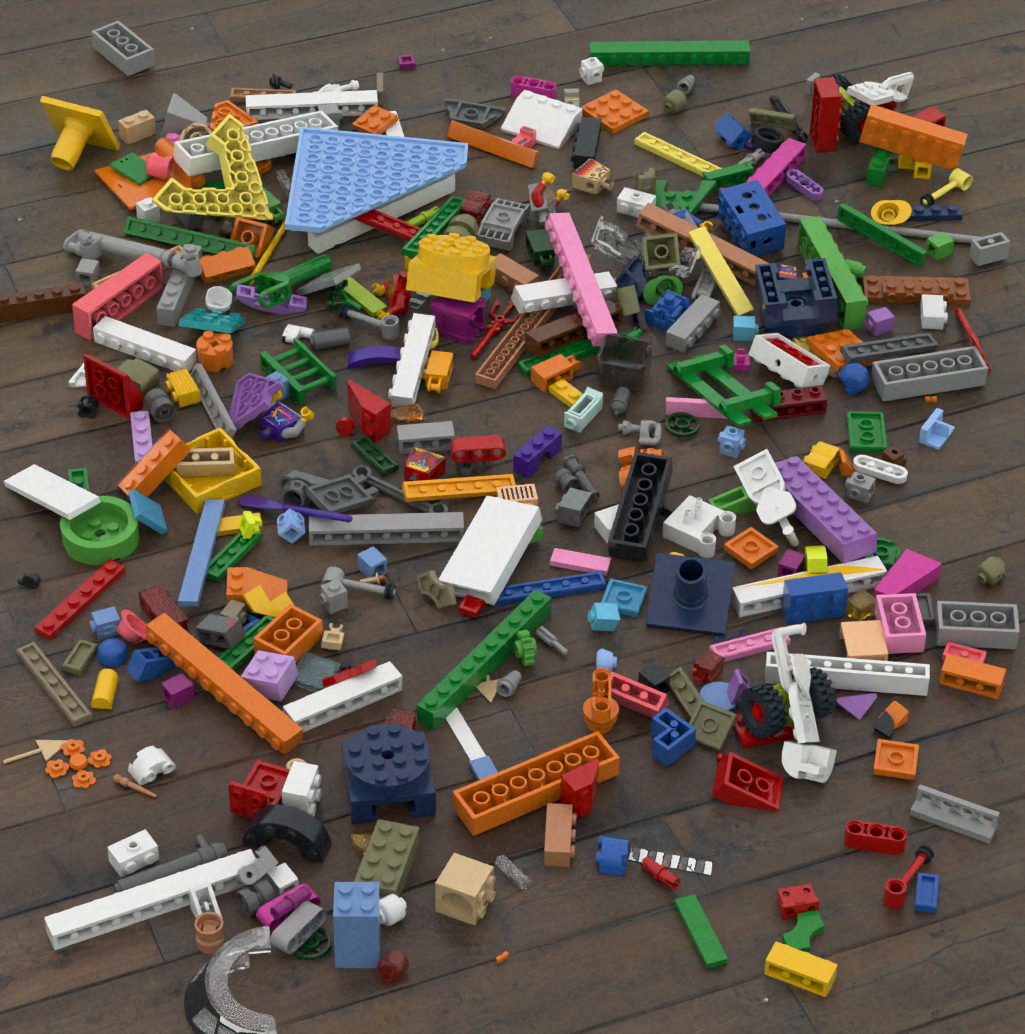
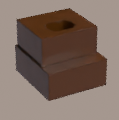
M892 446L883 451L881 460L903 466L906 464L907 458L901 451Z

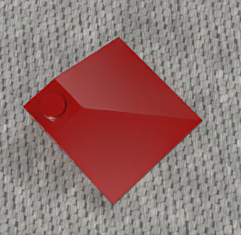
M86 353L83 355L87 395L96 397L99 404L128 419L131 418L130 412H137L144 408L143 394L128 374Z

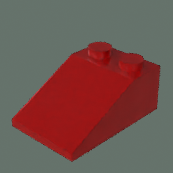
M348 380V410L362 435L367 436L374 442H378L391 432V403L357 383Z
M729 752L717 764L712 797L729 805L778 811L784 777Z

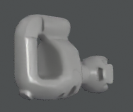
M623 420V424L618 425V431H622L623 435H628L631 432H640L639 445L654 446L660 443L662 427L660 423L653 420H641L640 425ZM654 433V438H650L649 434Z

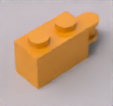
M432 350L430 357H427V369H423L422 374L427 392L437 391V393H440L441 389L447 390L453 370V353Z

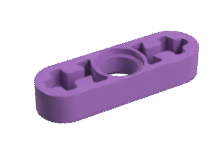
M787 170L785 181L813 201H819L823 198V187L799 170Z

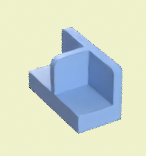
M936 408L921 427L919 443L939 450L950 437L955 427L942 422L944 410Z

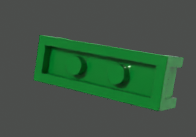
M745 161V163L710 172L705 171L702 175L704 176L703 180H716L717 188L711 190V192L718 191L719 188H728L746 183L749 177L753 176L754 168L748 161Z

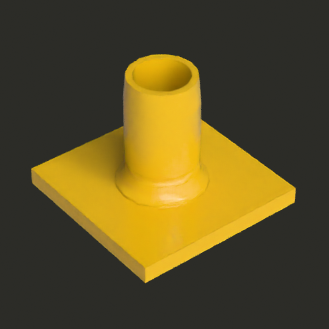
M45 96L41 97L40 103L59 136L50 157V161L55 166L67 171L73 170L86 143L115 151L119 150L120 144L103 111Z

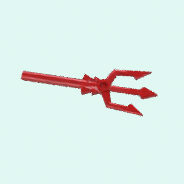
M498 298L495 300L488 312V316L493 321L486 326L487 333L470 354L472 360L478 357L495 333L500 334V329H502L504 324H514L522 313L519 314L518 312L514 319H505L510 310L515 307L512 300L508 302V307L503 314L497 316L493 313L497 307H500Z
M956 309L955 313L967 333L972 346H976L988 367V372L991 373L988 361L980 347L981 343L978 337L975 335L962 309Z

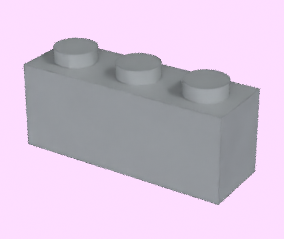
M452 421L396 425L399 454L410 453L413 447L429 452L451 450L450 443L455 439Z

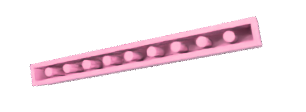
M550 213L548 220L545 222V229L550 235V242L554 245V252L559 258V265L563 268L564 277L567 278L569 290L572 291L573 300L578 307V313L583 319V326L587 329L588 339L591 340L593 347L614 346L617 330L570 213Z

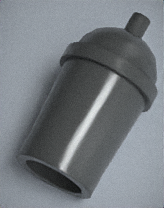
M619 387L613 400L610 402V409L614 416L622 415L628 409L631 392L626 387Z

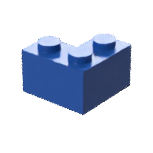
M664 708L652 717L651 736L654 737L652 757L668 767L695 746L696 728L669 709Z

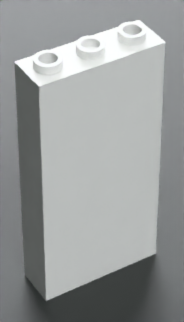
M486 496L439 580L445 585H453L455 596L465 598L466 595L485 600L487 604L495 605L542 521L539 507L499 497Z

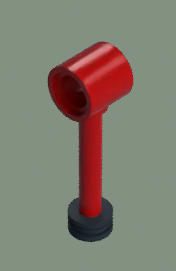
M921 845L915 852L916 859L902 878H892L886 881L883 894L885 906L891 909H899L904 905L907 884L923 863L928 864L934 857L932 848L927 845Z

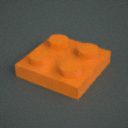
M374 105L354 121L352 126L353 129L362 133L381 135L398 121V117L396 114Z
M750 527L726 542L724 550L748 568L753 569L776 554L779 546Z
M878 739L873 774L915 780L919 745Z

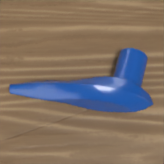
M249 614L247 616L249 623L243 627L244 632L249 631L261 619H257L253 614Z

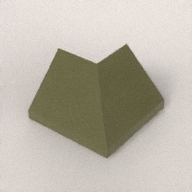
M677 233L643 237L646 271L681 267Z

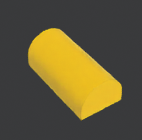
M103 669L99 672L91 701V708L112 709L119 682V676L114 670Z

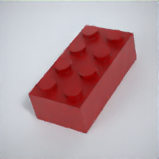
M834 77L814 79L809 134L816 153L836 151V145L839 144L837 132L840 131L839 117L842 116L840 103H843V94L839 92V84H836Z

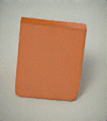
M840 450L838 458L840 474L842 476H852L854 473L853 464L846 453Z
M893 701L886 708L885 711L893 719L894 730L908 721L909 711L897 701Z

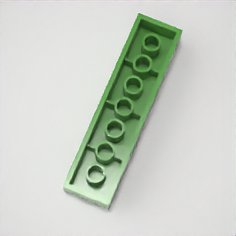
M820 216L800 219L797 247L804 260L826 258L837 296V320L841 328L848 330L864 328V320L867 318L865 312L866 306H868L867 296H864L861 286L857 284L854 274L852 275L843 254L839 252L838 245L834 243L832 234L828 232L826 224L823 223Z

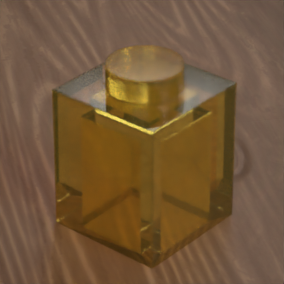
M862 589L847 599L845 614L854 621L867 620L874 615L876 598Z

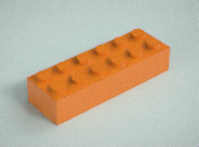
M871 104L859 142L953 171L958 166L968 134Z

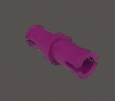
M303 885L294 893L284 896L281 902L270 908L273 918L279 920L288 912L295 911L298 905L311 898L310 889Z

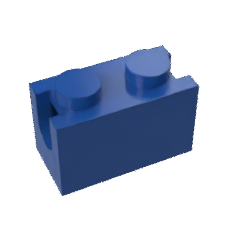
M727 112L714 125V128L718 131L717 135L722 140L726 139L725 143L732 149L736 147L741 150L753 136Z

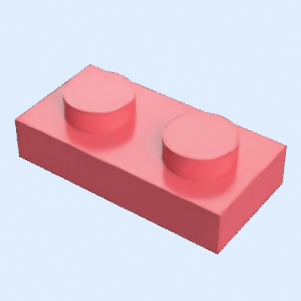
M948 641L942 655V660L945 661L947 654L984 663L987 652Z

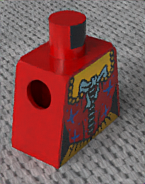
M413 447L404 466V479L406 482L438 479L446 471V457Z

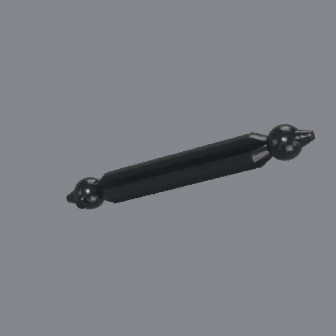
M771 95L769 100L775 105V109L778 112L791 114L777 95ZM797 122L798 128L796 131L792 130V132L797 136L798 140L806 142L808 136Z

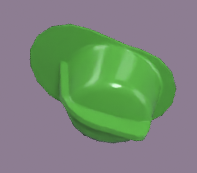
M661 275L650 280L643 290L644 300L648 304L655 305L667 289L681 295L683 290L682 282L679 278L668 275Z

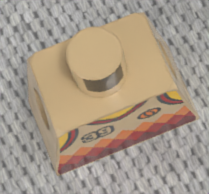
M591 158L572 173V188L592 194H598L604 188L611 191L615 184L614 181L610 180V170Z

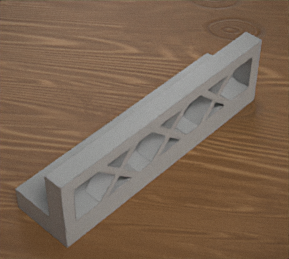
M921 784L917 789L916 800L910 810V816L989 844L997 830L1000 812ZM922 794L929 795L932 800L923 798ZM943 801L949 802L952 807L946 806ZM963 808L969 809L972 814L966 813ZM983 816L993 818V822L985 820Z

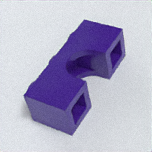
M548 425L513 454V472L529 479L539 470L542 456L551 459L562 450V432Z

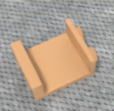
M880 620L841 622L839 638L844 639L847 651L846 658L888 661V650Z

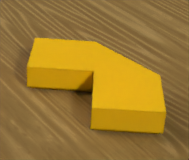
M260 585L242 595L252 613L269 615L273 618H276L290 604L294 605L287 592L269 601Z

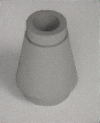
M688 75L679 80L677 89L684 94L690 93L695 82L694 76Z
M514 670L497 682V692L503 697L512 696L522 678L521 674Z

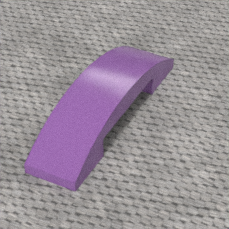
M237 284L236 298L252 308L277 314H292L306 311L307 297L292 294L291 299L273 307L265 308L258 303L260 294L254 293L255 287ZM268 295L264 297V304L268 301Z

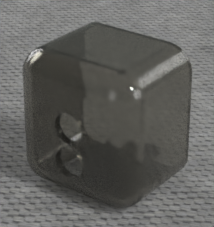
M617 334L607 335L597 356L596 379L598 384L612 389L626 387L630 392H640L645 386L651 369L652 343L649 340Z

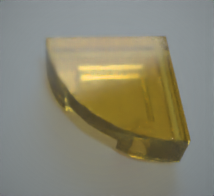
M351 833L352 845L365 854L372 834Z

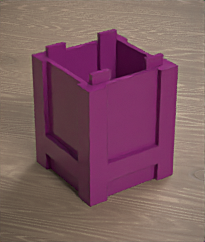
M439 296L430 304L431 315L435 316L438 335L468 346L476 339L475 335L486 327L484 308L487 304H485V298L480 297L473 303Z

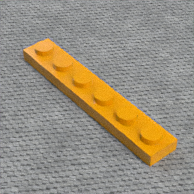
M513 474L408 481L403 482L402 489L405 501L413 502L497 495V487L515 486L516 484Z

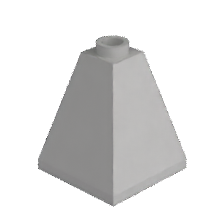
M173 93L160 138H165L167 133L181 135L182 131L192 123H203L208 127L210 123L207 122L206 116Z

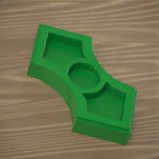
M818 910L797 913V925L793 930L782 936L784 944L803 952H810V940L815 935L824 931V924Z

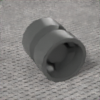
M160 388L150 390L143 399L145 406L157 422H167L176 412L174 405L164 390Z
M265 878L253 883L251 888L248 886L236 892L237 903L247 917L255 915L262 905L276 898L273 887Z

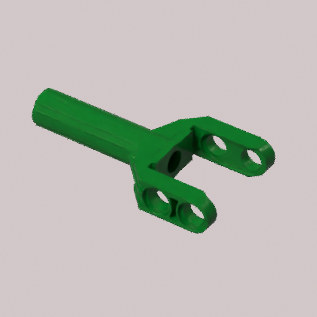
M323 254L281 273H254L234 282L230 287V292L233 297H236L237 284L250 286L251 281L255 280L254 293L263 290L258 297L259 305L270 308L291 299V287L330 271L332 262L326 254ZM268 295V301L264 304V297Z

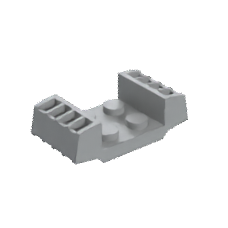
M497 198L491 204L481 222L477 233V240L488 244L490 247L510 251L514 246V233L518 226L527 223L530 204Z

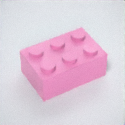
M916 593L876 595L874 614L876 620L881 621L888 654L924 652L926 632Z

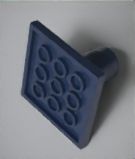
M657 553L646 627L722 636L723 634V637H725L735 562Z

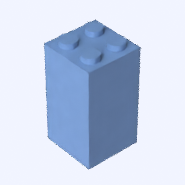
M335 882L333 906L335 968H380L379 882Z

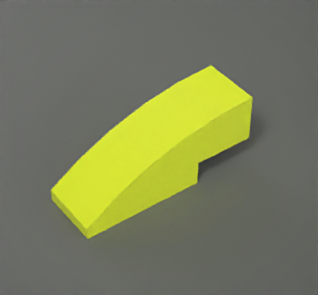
M804 546L808 573L828 572L825 546Z

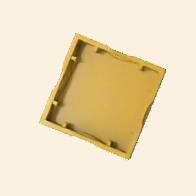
M221 427L197 437L186 445L190 449L233 447L234 475L180 477L176 466L164 479L196 514L203 511L206 499L227 501L262 485L261 468L237 447L235 442Z

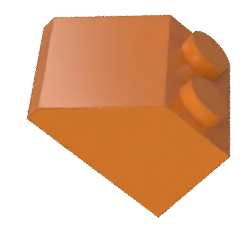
M236 217L230 240L256 245L255 257L260 258L269 246L275 228L268 224Z

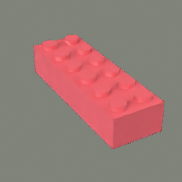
M145 253L73 303L75 333L91 341L94 339L93 327L105 316L120 321L164 289L162 261Z

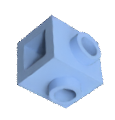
M727 425L718 437V442H720L719 453L737 458L746 444V438H744L745 430Z
M289 508L278 517V535L293 544L306 533L304 517L300 513H296Z

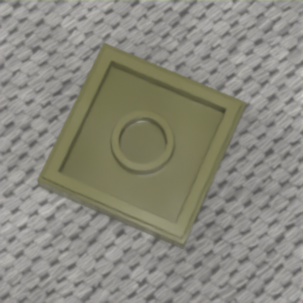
M699 700L689 721V724L696 728L695 743L721 752L738 718L737 714Z

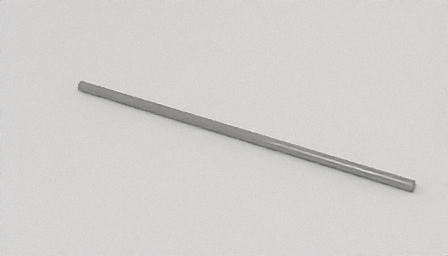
M702 203L698 211L717 213L719 205ZM779 212L785 222L800 223V219L815 217ZM820 217L823 223L826 224V227L855 230L838 219ZM883 225L900 236L927 239L941 233L938 231ZM946 233L957 243L971 244V240L980 238L979 236Z

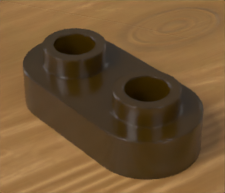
M224 221L218 237H230L233 230L231 222Z

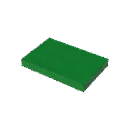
M847 411L846 419L850 453H883L887 449L884 412Z

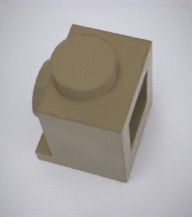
M231 599L220 613V616L240 619L241 623L244 624L248 616L246 613L248 607L243 602Z

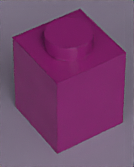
M787 549L779 562L777 577L802 572L804 570L805 555Z
M183 673L161 683L162 696L173 709L194 699V683L191 679H187Z

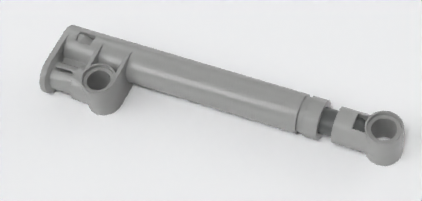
M79 229L73 233L63 244V250L66 254L76 253L77 256H81L83 259L96 260L106 252L137 260L147 253L161 260L162 267L185 271L189 277H195L202 273L198 254H177L174 251L85 229Z

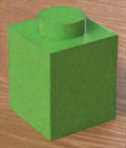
M945 232L927 238V254L936 261L952 255L954 240Z

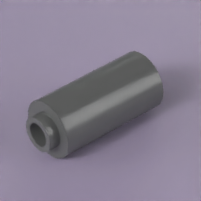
M347 327L311 333V337H308L310 348L313 347L314 351L349 345V330Z

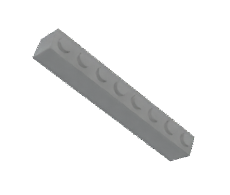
M463 512L351 515L353 520L350 523L309 516L310 546L460 542L464 536Z

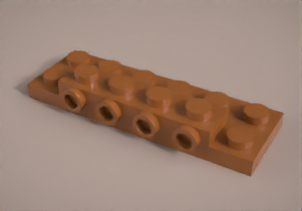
M870 275L863 276L862 280L864 296H867L868 303L920 304L922 294L943 295V301H946L947 305H970L971 302L968 278Z

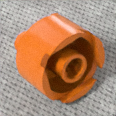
M205 331L203 336L196 342L197 362L203 365L205 371L219 372L224 367L228 369L234 361L231 335Z

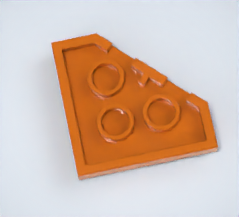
M229 100L215 104L209 128L213 132L228 114L240 121L244 127L256 125L259 121Z

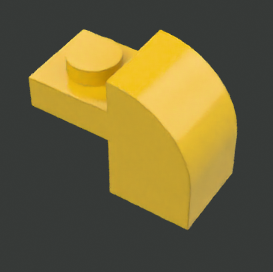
M899 154L898 168L914 170L913 178L930 179L932 164Z

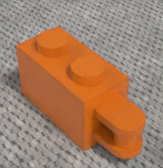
M559 354L532 366L531 381L542 392H546L551 384L562 378L567 382L572 380L573 373L581 369L582 363L577 361L573 355L565 358Z

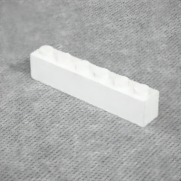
M609 271L595 273L594 275L604 300L613 299L617 285ZM567 278L518 285L514 287L511 300L519 314L577 305L573 300L572 291L569 290Z
M414 313L412 320L408 322L409 332L408 334L405 333V346L401 347V360L397 361V374H394L392 379L393 389L390 388L388 394L392 407L414 409L423 369L426 365V359L436 328L435 316Z
M107 316L93 327L94 341L96 343L177 372L186 368L189 372L197 363L196 349Z
M389 661L363 674L351 677L283 706V713L298 724L304 733L402 691V675Z

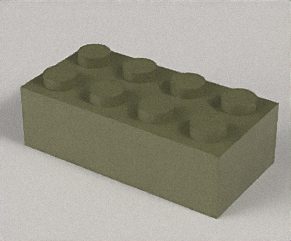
M378 819L354 882H379L380 899L389 894H395L400 898L420 845L419 827Z

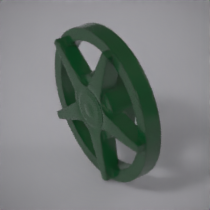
M676 412L669 415L665 420V429L670 434L679 438L691 437L699 431V420L689 413ZM674 418L675 424L668 425V422ZM693 421L696 424V428L690 427Z
M319 927L316 932L323 934L325 937L318 938V936L312 934L301 945L303 948L302 952L300 953L296 950L293 954L299 959L315 960L324 957L331 948L330 934L325 929ZM328 941L325 949L321 950L319 948L320 944ZM313 951L317 953L312 955H306L308 952Z

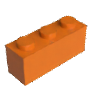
M237 247L233 251H222L217 255H206L200 259L202 268L200 276L204 285L249 274L255 268V262L249 247Z
M947 654L941 669L939 684L999 699L1004 685L1006 669Z

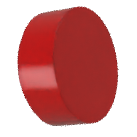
M342 417L336 423V430L342 436H350L355 430V424L350 418Z

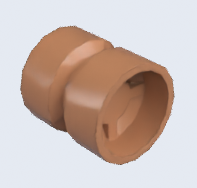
M206 912L199 915L195 920L196 946L202 953L214 954L224 947L222 946L225 943L223 919L217 913Z

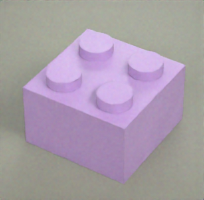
M258 650L241 677L265 698L282 701L297 678L298 670L293 656Z

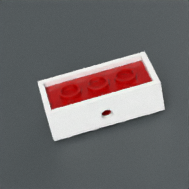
M779 333L755 335L748 354L755 358L756 362L768 366L767 368L770 371L777 372L783 379L793 382L798 388L824 385L831 366Z

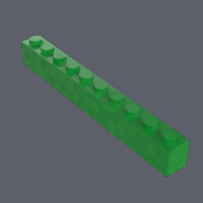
M749 41L589 42V58L596 57L603 66L749 65L750 46Z
M534 590L417 704V722L434 731L486 679L487 675H490L515 651L514 641L518 640L516 635L518 631L527 630L531 635L551 615V597Z

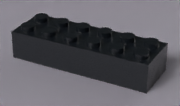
M634 452L608 539L609 556L647 562L673 473L672 457Z

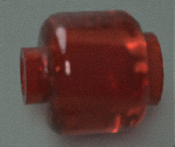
M393 949L387 950L378 961L377 973L384 981L390 983L399 982L408 970L409 961L403 952Z

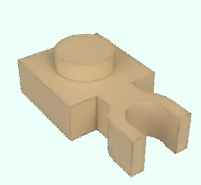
M330 623L329 631H324L321 648L329 650L342 649L344 641L343 625L340 624L339 628H333V623Z

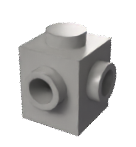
M854 472L851 478H847L845 488L847 489L846 497L868 503L875 490L876 478Z
M339 579L321 585L319 599L330 614L348 608L347 590Z

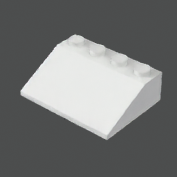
M524 90L516 98L501 127V131L517 136L520 133V128L526 126L536 130V143L559 150L577 131V124L581 123L582 108Z

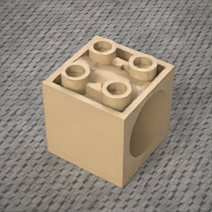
M453 853L435 883L436 912L476 925L479 918L482 919L484 917L488 903H492L495 898L496 892L493 890L496 880L494 867Z

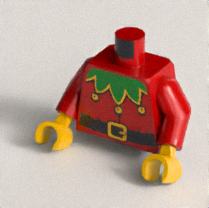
M407 271L393 274L391 279L385 282L383 286L378 283L372 285V288L375 289L372 291L374 294L382 296L385 292L388 312L378 311L376 314L378 320L387 315L406 316L412 291L406 290Z

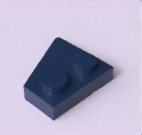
M634 255L615 281L620 287L634 285L640 302L644 298L643 290L649 282L641 260L636 255Z

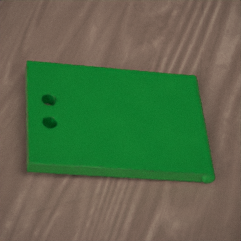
M132 152L110 164L112 169L137 185H141L154 178L146 173V161Z

